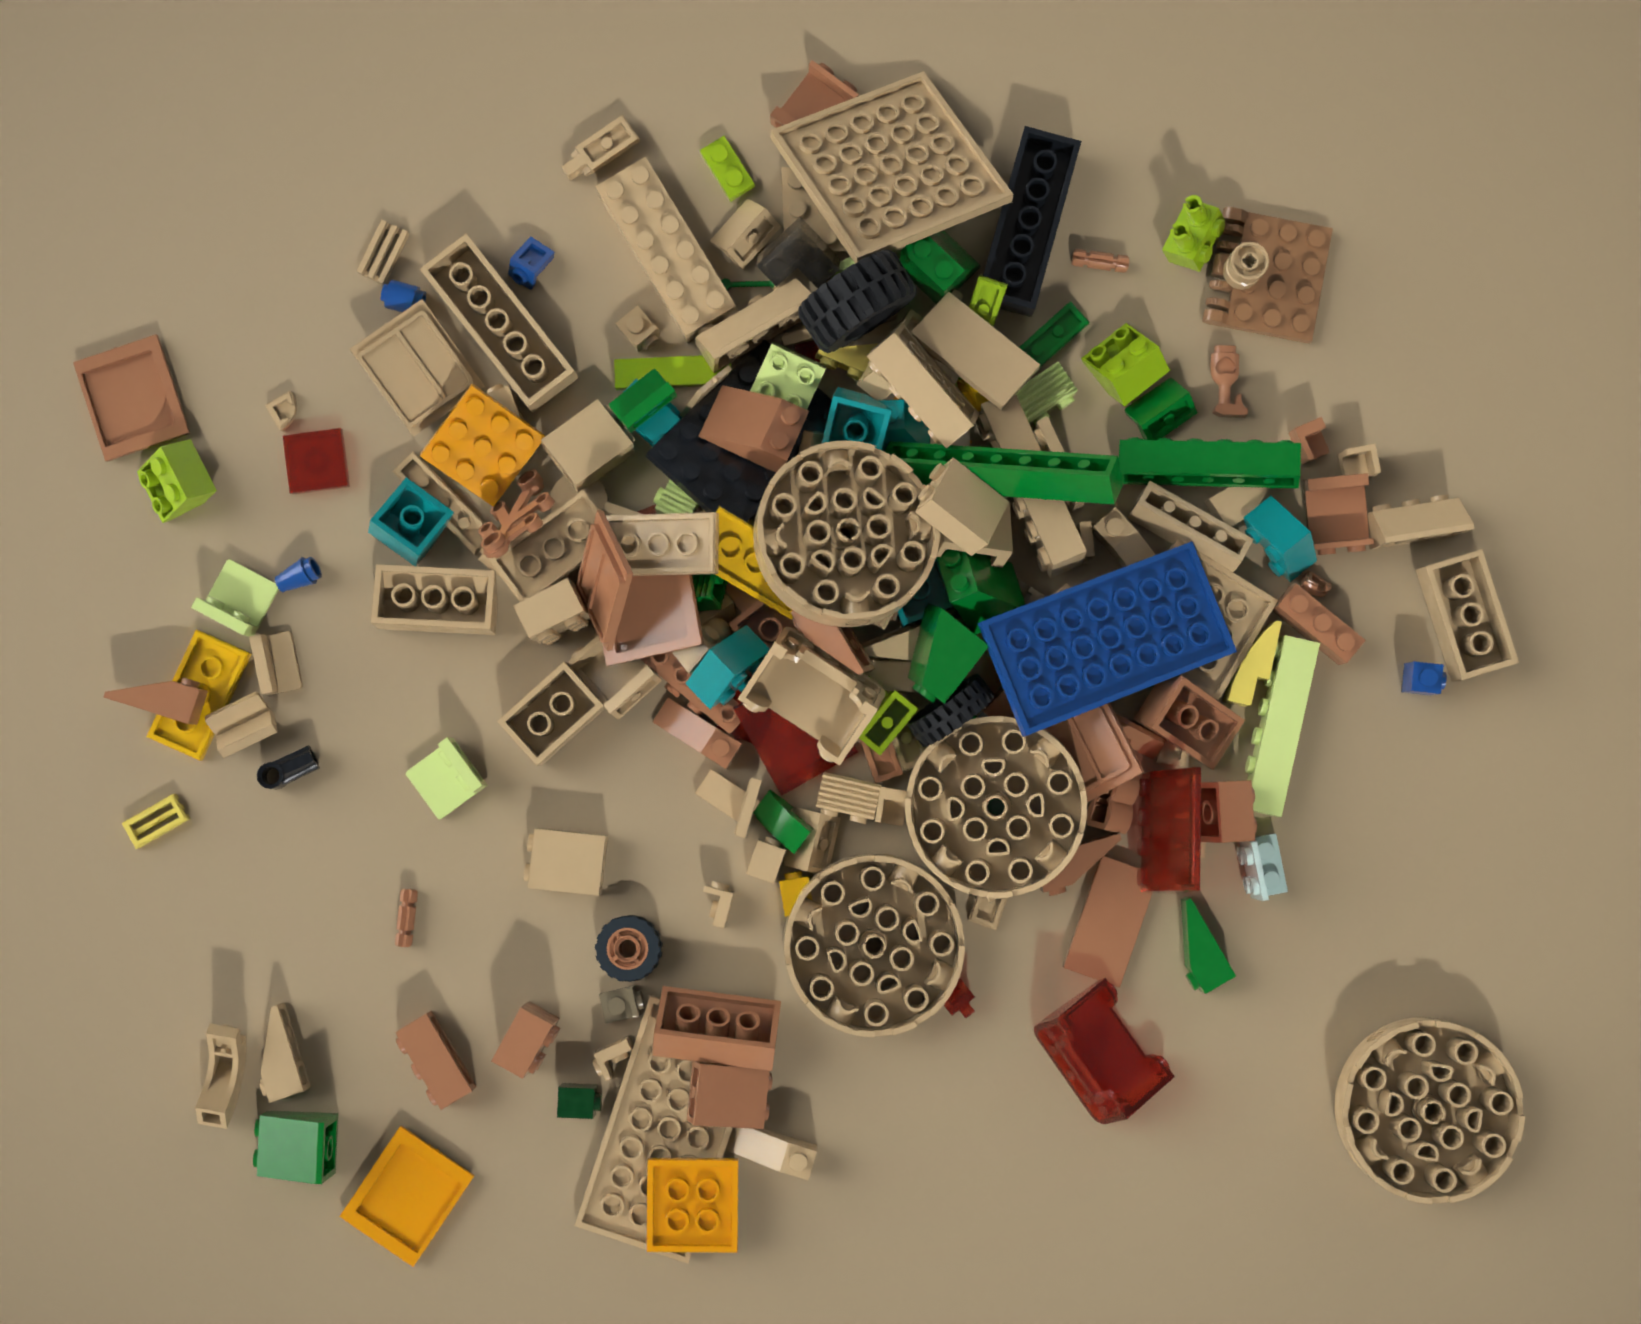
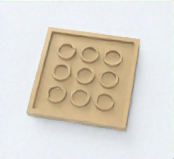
M1177 539L1172 544L1170 549H1173L1186 543H1184L1180 539ZM1196 550L1237 652L1180 675L1219 701L1278 600Z

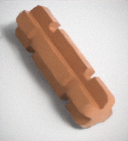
M1074 249L1071 262L1073 266L1083 267V265H1087V268L1108 271L1115 269V272L1122 273L1127 272L1129 267V257L1126 255L1118 254L1115 257L1112 253L1098 251L1086 253V250Z
M402 889L400 893L402 905L399 906L396 928L399 930V933L395 937V945L398 947H410L412 945L413 935L411 931L414 930L416 914L414 903L417 902L418 892L415 889Z

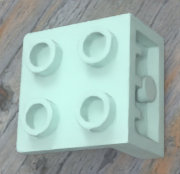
M1276 833L1257 836L1255 841L1239 842L1240 847H1237V857L1240 865L1244 864L1246 876L1243 877V886L1246 894H1250L1252 899L1266 901L1269 900L1268 896L1288 892Z

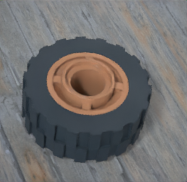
M627 915L614 918L611 922L604 925L603 930L596 938L598 940L597 944H595V950L597 952L596 959L601 965L600 968L606 971L608 976L616 978L618 981L632 982L648 976L657 968L663 954L661 952L663 942L660 940L661 935L659 931L654 928L651 922H648L643 917ZM626 940H631L636 945V952L632 957L626 956L622 951V945Z

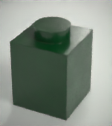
M562 1083L558 1087L557 1118L593 1119L596 1111H601L602 1093H597L598 1084Z

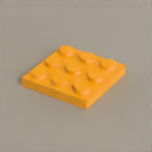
M471 384L422 450L420 457L494 507L539 447L541 439L545 435L477 386Z
M648 1158L647 1252H738L739 1158Z

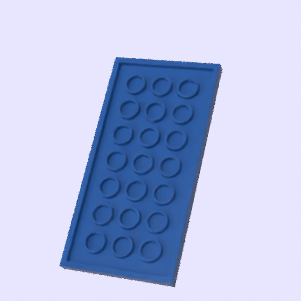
M1192 541L978 623L1022 737L1237 652Z

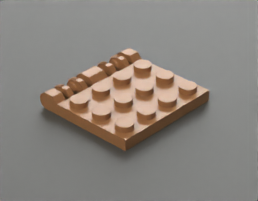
M1223 208L1222 215L1225 219L1223 234L1240 237V243L1219 241L1216 246L1217 250L1231 254L1242 243H1258L1268 253L1269 265L1263 276L1249 289L1240 290L1233 288L1226 281H1210V289L1230 293L1229 301L1216 297L1207 298V307L1215 309H1205L1202 322L1209 325L1310 344L1313 340L1333 228L1251 213L1240 208ZM1215 254L1211 276L1224 279L1223 266L1230 255Z

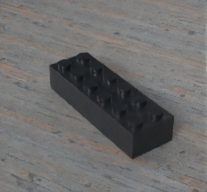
M1028 126L1024 127L1008 183L1009 189L1014 194L1011 203L1002 206L983 273L985 277L1008 284L1000 309L1032 317L1035 311L1082 141Z

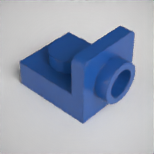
M530 236L510 258L508 275L517 284L532 290L535 287L537 276L553 260L555 252Z

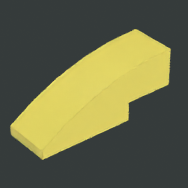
M1276 620L1269 623L1257 635L1226 687L1222 702L1244 707L1252 705L1257 680L1265 681L1270 679L1282 625L1281 621Z

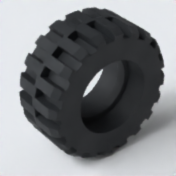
M884 249L852 264L841 273L832 277L828 282L822 284L801 303L798 308V315L818 348L826 353L834 352L871 332L907 306L915 298L916 285L897 255L890 250Z

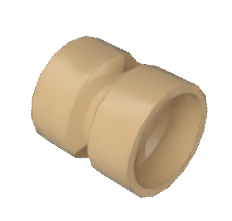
M1245 242L1240 244L1224 263V279L1233 288L1240 290L1249 289L1257 283L1268 269V253L1258 243Z

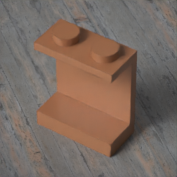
M812 60L809 63V73L782 108L776 106L772 111L770 123L777 128L858 97L859 94L856 93L857 89L853 84L846 80L842 82L833 76L834 72L824 63L817 64Z
M1368 473L1303 479L1307 528L1311 531L1314 548L1318 551V555L1336 554V548L1347 547L1348 552L1366 551L1365 545L1374 544L1373 538H1369L1365 494V485H1369Z
M693 1061L687 1121L695 1126L764 1129V1121H767L769 1117V1104L766 1101L767 1092L772 1088V1073L767 1070Z

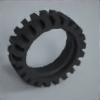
M975 674L964 679L945 704L936 699L933 703H929L924 709L920 710L907 725L923 747H927L929 744L932 745L936 741H940L955 729L963 726L974 715L980 713L981 709L985 708L995 696L979 674Z

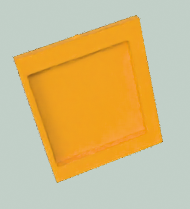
M401 1125L339 1217L373 1239L375 1243L380 1244L414 1267L475 1175Z

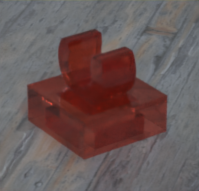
M959 978L955 989L944 1004V1007L952 1016L957 1011H960L967 1018L975 1012L969 1004L975 996L961 978Z

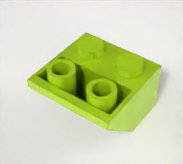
M1127 323L1115 330L1113 334L1081 358L1084 365L1105 391L1124 407L1170 371L1159 346Z
M191 439L160 446L137 471L140 484L146 489L152 501L153 510L159 515L162 523L169 522L204 504L217 491Z

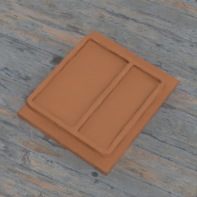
M157 334L73 362L106 462L190 434Z
M597 510L594 524L590 526L576 586L601 643L604 644L606 651H612L633 572L604 511Z
M692 575L632 576L613 650L606 651L603 644L606 666L704 644Z
M1110 703L1044 729L1057 738L1074 758L1084 780L1087 803L1103 794L1109 793L1110 790L1145 772Z

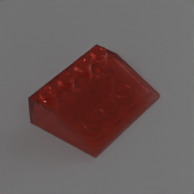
M1201 767L1144 773L1142 778L1139 779L1140 788L1138 793L1139 796H1142V808L1138 810V825L1142 826V838H1139L1137 842V853L1141 856V868L1137 870V884L1141 886V893L1179 894L1200 891Z

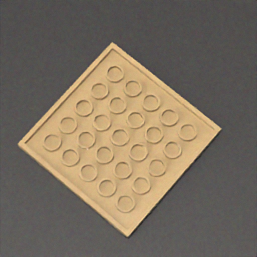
M924 71L771 130V140L854 263L884 249L894 251L1011 203L1014 194Z

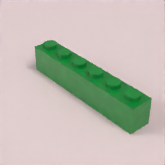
M1131 437L1127 440H1120L1119 463L1123 484L1147 485L1149 481H1152L1157 485L1299 488L1301 443H1294L1290 440L1272 443L1257 439L1247 442H1233L1230 439L1203 441L1198 438H1191L1187 441H1173L1170 438L1143 440L1139 437Z

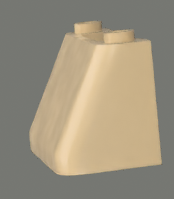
M785 627L740 694L738 700L743 702L745 708L751 712H765L770 708L819 740L817 747L823 759L828 762H835L840 766L879 709L885 696V690L867 675H858L807 640L796 629Z

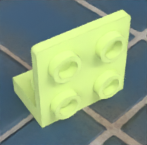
M773 341L750 391L782 398L807 410L826 370V366Z
M228 559L206 600L196 597L191 608L244 636H254L279 589L273 581Z
M446 737L438 743V749L406 771V776L438 819H443L488 786L455 739Z

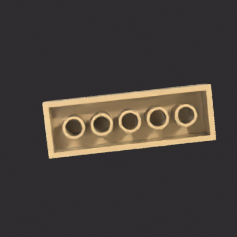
M646 157L595 186L601 201L687 343L693 341L698 336L697 332L702 327L710 323L715 326L723 321L725 314L733 309H737Z
M467 233L420 268V271L532 413L579 378L574 369Z
M1017 395L1002 410L990 401L981 404L977 428L983 441L988 439L991 448L1041 451ZM1013 497L1015 501L1012 503L1014 512L1018 519H1024L1026 539L1030 546L1034 544L1038 552L1036 560L1042 572L1047 571L1049 578H1052L1083 565L1087 550L1064 501Z

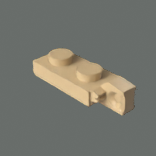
M622 115L575 147V151L570 154L573 159L562 166L563 172L570 181L582 173L585 176L593 174L639 143L640 139Z

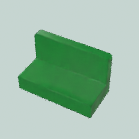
M652 369L610 402L609 407L627 430L632 433L675 399L677 394L670 383L666 382L656 369Z
M1173 378L1167 379L1124 409L1126 415L1137 424L1144 440L1163 438L1198 413L1190 392Z

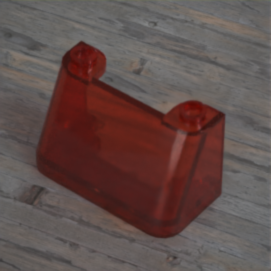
M1106 978L1096 981L1034 1027V1034L1091 1117L1100 1124H1109L1128 1119L1175 1077L1169 1069L1168 1062L1162 1056L1144 1054L1112 1007L1118 1003V993L1116 988Z

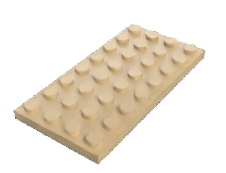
M653 995L649 997L574 1225L647 1250L648 1158H723L732 1131V1127L695 1126L687 1121L693 1061L652 1056L654 1029L660 998ZM654 1252L687 1264L692 1252Z

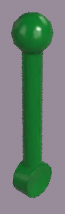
M728 278L721 280L727 291L732 287H771L773 289L776 284L781 282L778 278H772L770 281L731 282Z

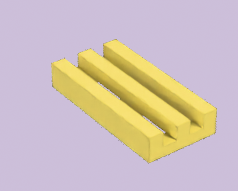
M177 794L168 796L122 823L135 849L145 846L190 820L189 815L184 812V806L179 803ZM169 804H172L174 807L133 830L132 826ZM175 814L179 816V818L173 820L172 822L166 824L165 826L159 828L158 830L152 832L140 840L138 839L137 836L153 828L154 826L160 824L161 822L167 820L168 818L174 816Z

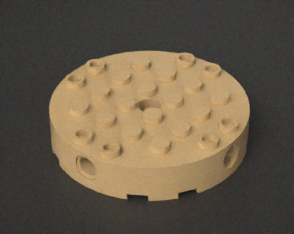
M832 441L801 451L799 455L785 463L775 473L762 496L756 512L753 531L754 550L765 581L777 597L789 608L807 619L821 624L836 627H857L872 624L891 616L905 606L918 592L928 578L937 557L940 531L915 513L921 502L918 496L926 485L921 483L919 478L912 472L913 469L906 462L894 454L890 455L875 448V445L858 441ZM839 529H848L854 537L849 539L843 536Z
M979 717L965 722L963 726L955 729L940 741H936L932 745L929 744L921 754L912 770L905 798L906 824L918 855L925 865L942 881L967 894L987 898H1010L1032 892L1054 879L1071 861L1080 845L1086 826V788L1074 758L1066 747L1048 731L1042 729L1022 737L1016 719L1013 717ZM998 798L1003 801L1005 809L1002 814L994 815L990 813L988 802L991 799Z
M854 855L823 868L809 880L797 896L798 898L791 913L787 916L784 930L786 967L793 987L801 1000L812 1013L826 1024L845 1033L862 1037L897 1035L917 1027V1025L927 1020L930 1016L936 1014L951 996L961 975L964 963L963 925L958 910L949 894L934 877L922 868L907 860L891 855ZM809 892H811L812 900L806 898ZM873 937L879 938L882 941V947L876 953L866 950V942Z
M1406 1018L1389 1023L1372 1032L1348 1057L1337 1083L1335 1094L1336 1124L1340 1138L1349 1156L1369 1178L1384 1189L1406 1200L1417 1203H1455L1473 1197L1487 1189L1501 1177L1512 1163V1156L1518 1142L1522 1140L1525 1124L1522 1103L1523 1092L1520 1082L1503 1053L1484 1036L1469 1028L1439 1018ZM1433 1103V1113L1430 1116L1425 1117V1110L1427 1108V1104Z

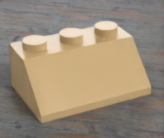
M1448 494L1431 497V502L1420 504L1419 499L1401 502L1402 507L1391 508L1390 504L1377 505L1372 507L1373 512L1367 514L1369 538L1374 540V544L1369 545L1372 550L1454 537L1473 530L1474 523L1460 498L1449 499Z

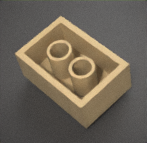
M568 578L513 605L528 637L540 644L546 643L547 646L563 639L561 634L569 630L577 632L589 626L588 620H590V617L577 590V586Z
M563 662L497 722L536 766H542L605 710V707L581 677L566 662Z

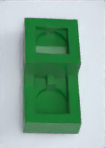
M770 789L753 814L781 844L795 854L814 828L791 811L794 807Z

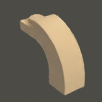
M210 1023L206 1032L209 1050L208 1070L203 1089L195 1106L198 1124L228 1129L241 1089L246 1062L247 1041L246 1036L240 1035V1029L227 1024L216 1025Z

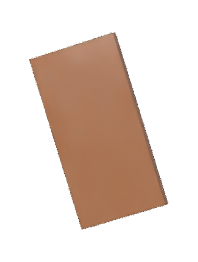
M1103 856L1099 860L1063 968L1120 988L1159 875Z

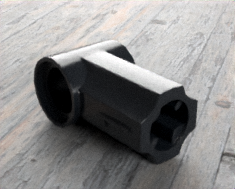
M308 745L278 760L264 763L257 771V781L262 787L267 789H282L288 783L320 769L319 762L315 753ZM272 768H276L280 774L279 780L275 784H270L267 780V773Z

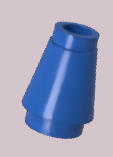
M301 557L276 576L275 583L281 592L316 584L317 579L322 577V573L313 557Z

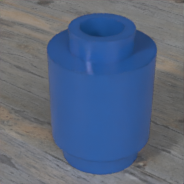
M391 280L389 284H384L380 299L384 301L385 308L404 312L421 299L426 302L427 294L426 291L420 290L418 286Z

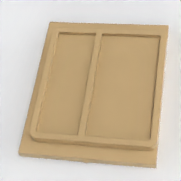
M423 299L391 321L385 322L382 327L349 349L413 437L445 414L450 413L454 408L453 406L458 403L471 384H474L479 389L485 387Z

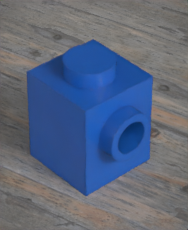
M1416 661L1404 663L1401 693L1429 696L1441 694V689L1445 688L1447 681L1446 672H1443L1444 665Z

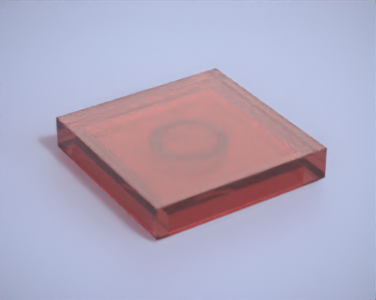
M335 428L282 436L290 494L350 487L343 429Z

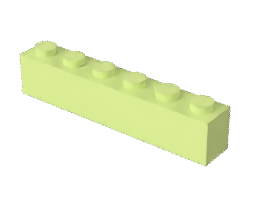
M1288 635L1281 636L1278 639L1270 679L1264 681V686L1268 687L1266 697L1260 700L1258 715L1261 716L1259 727L1254 728L1251 743L1255 744L1253 755L1248 756L1245 765V773H1248L1247 780L1252 781V787L1255 791L1254 812L1282 817L1320 647L1318 642Z

